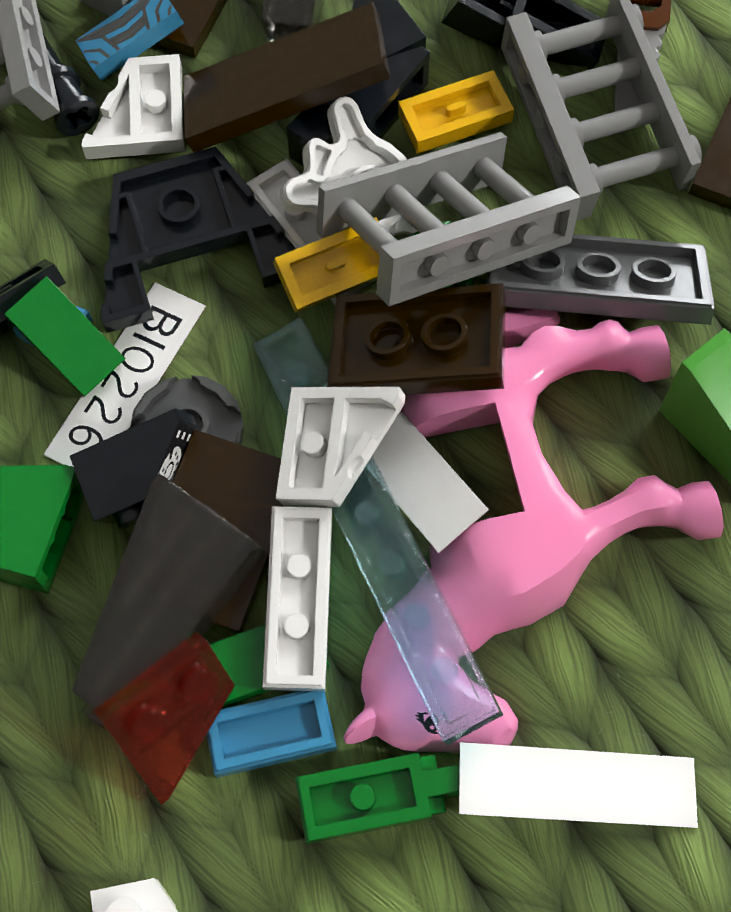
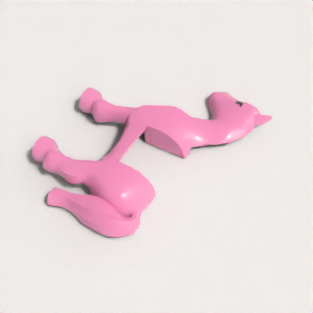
M506 308L504 389L405 395V404L401 411L425 438L499 423L523 512L474 522L439 553L432 545L429 547L430 571L413 591L392 610L374 635L362 670L361 692L365 706L363 711L346 730L343 738L346 744L359 743L377 736L388 744L405 751L460 754V742L509 746L518 730V719L507 701L476 684L458 665L465 657L479 649L494 635L531 625L564 606L590 561L609 543L627 532L643 527L661 526L677 529L696 540L720 538L722 536L724 528L722 508L717 492L709 481L692 482L680 488H675L665 483L656 475L637 478L626 490L610 500L595 507L581 509L565 492L544 458L533 427L538 395L549 384L569 374L597 369L626 372L642 382L670 378V349L665 333L659 325L642 327L628 332L618 321L609 319L598 323L591 329L577 331L557 326L560 323L558 311ZM524 342L521 346H519V347H514V346H516V345H518V344Z

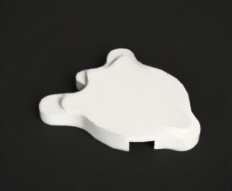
M340 97L328 108L327 117L333 137V144H329L319 138H313L304 146L302 152L303 175L288 180L279 190V199L285 209L292 212L302 211L317 215L320 185L407 160L405 155L391 143L378 138L369 130L357 103L352 98ZM400 214L378 221L395 239H404L417 232Z

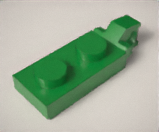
M419 753L296 777L295 782L305 842L311 844L431 820L432 816L446 813L444 799L459 796V764L437 768L435 755L420 757Z

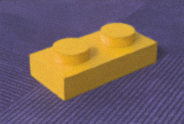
M494 70L398 101V115L417 154L513 122L514 108Z
M350 227L275 257L273 264L292 308L297 313L377 280L380 256Z

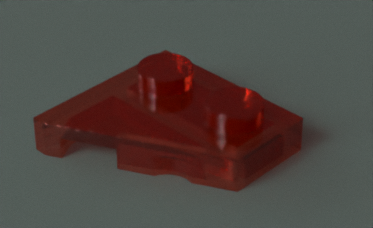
M195 632L93 710V712L151 794L162 805L172 795L235 685L207 640Z

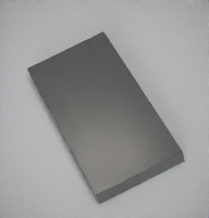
M573 234L570 244L486 273V284H504L506 307L711 325L715 310L705 246L697 244Z

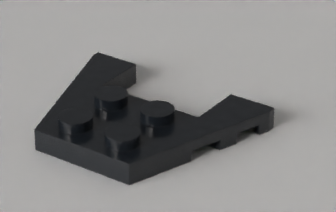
M216 146L114 174L108 230L110 237L108 262L105 263L104 282L106 284L104 305L101 306L103 326L106 333L154 320L141 276L142 271L244 242H249L264 288L282 283L273 264L274 258L296 248L285 236L284 228L273 215L269 216L255 199L254 192Z

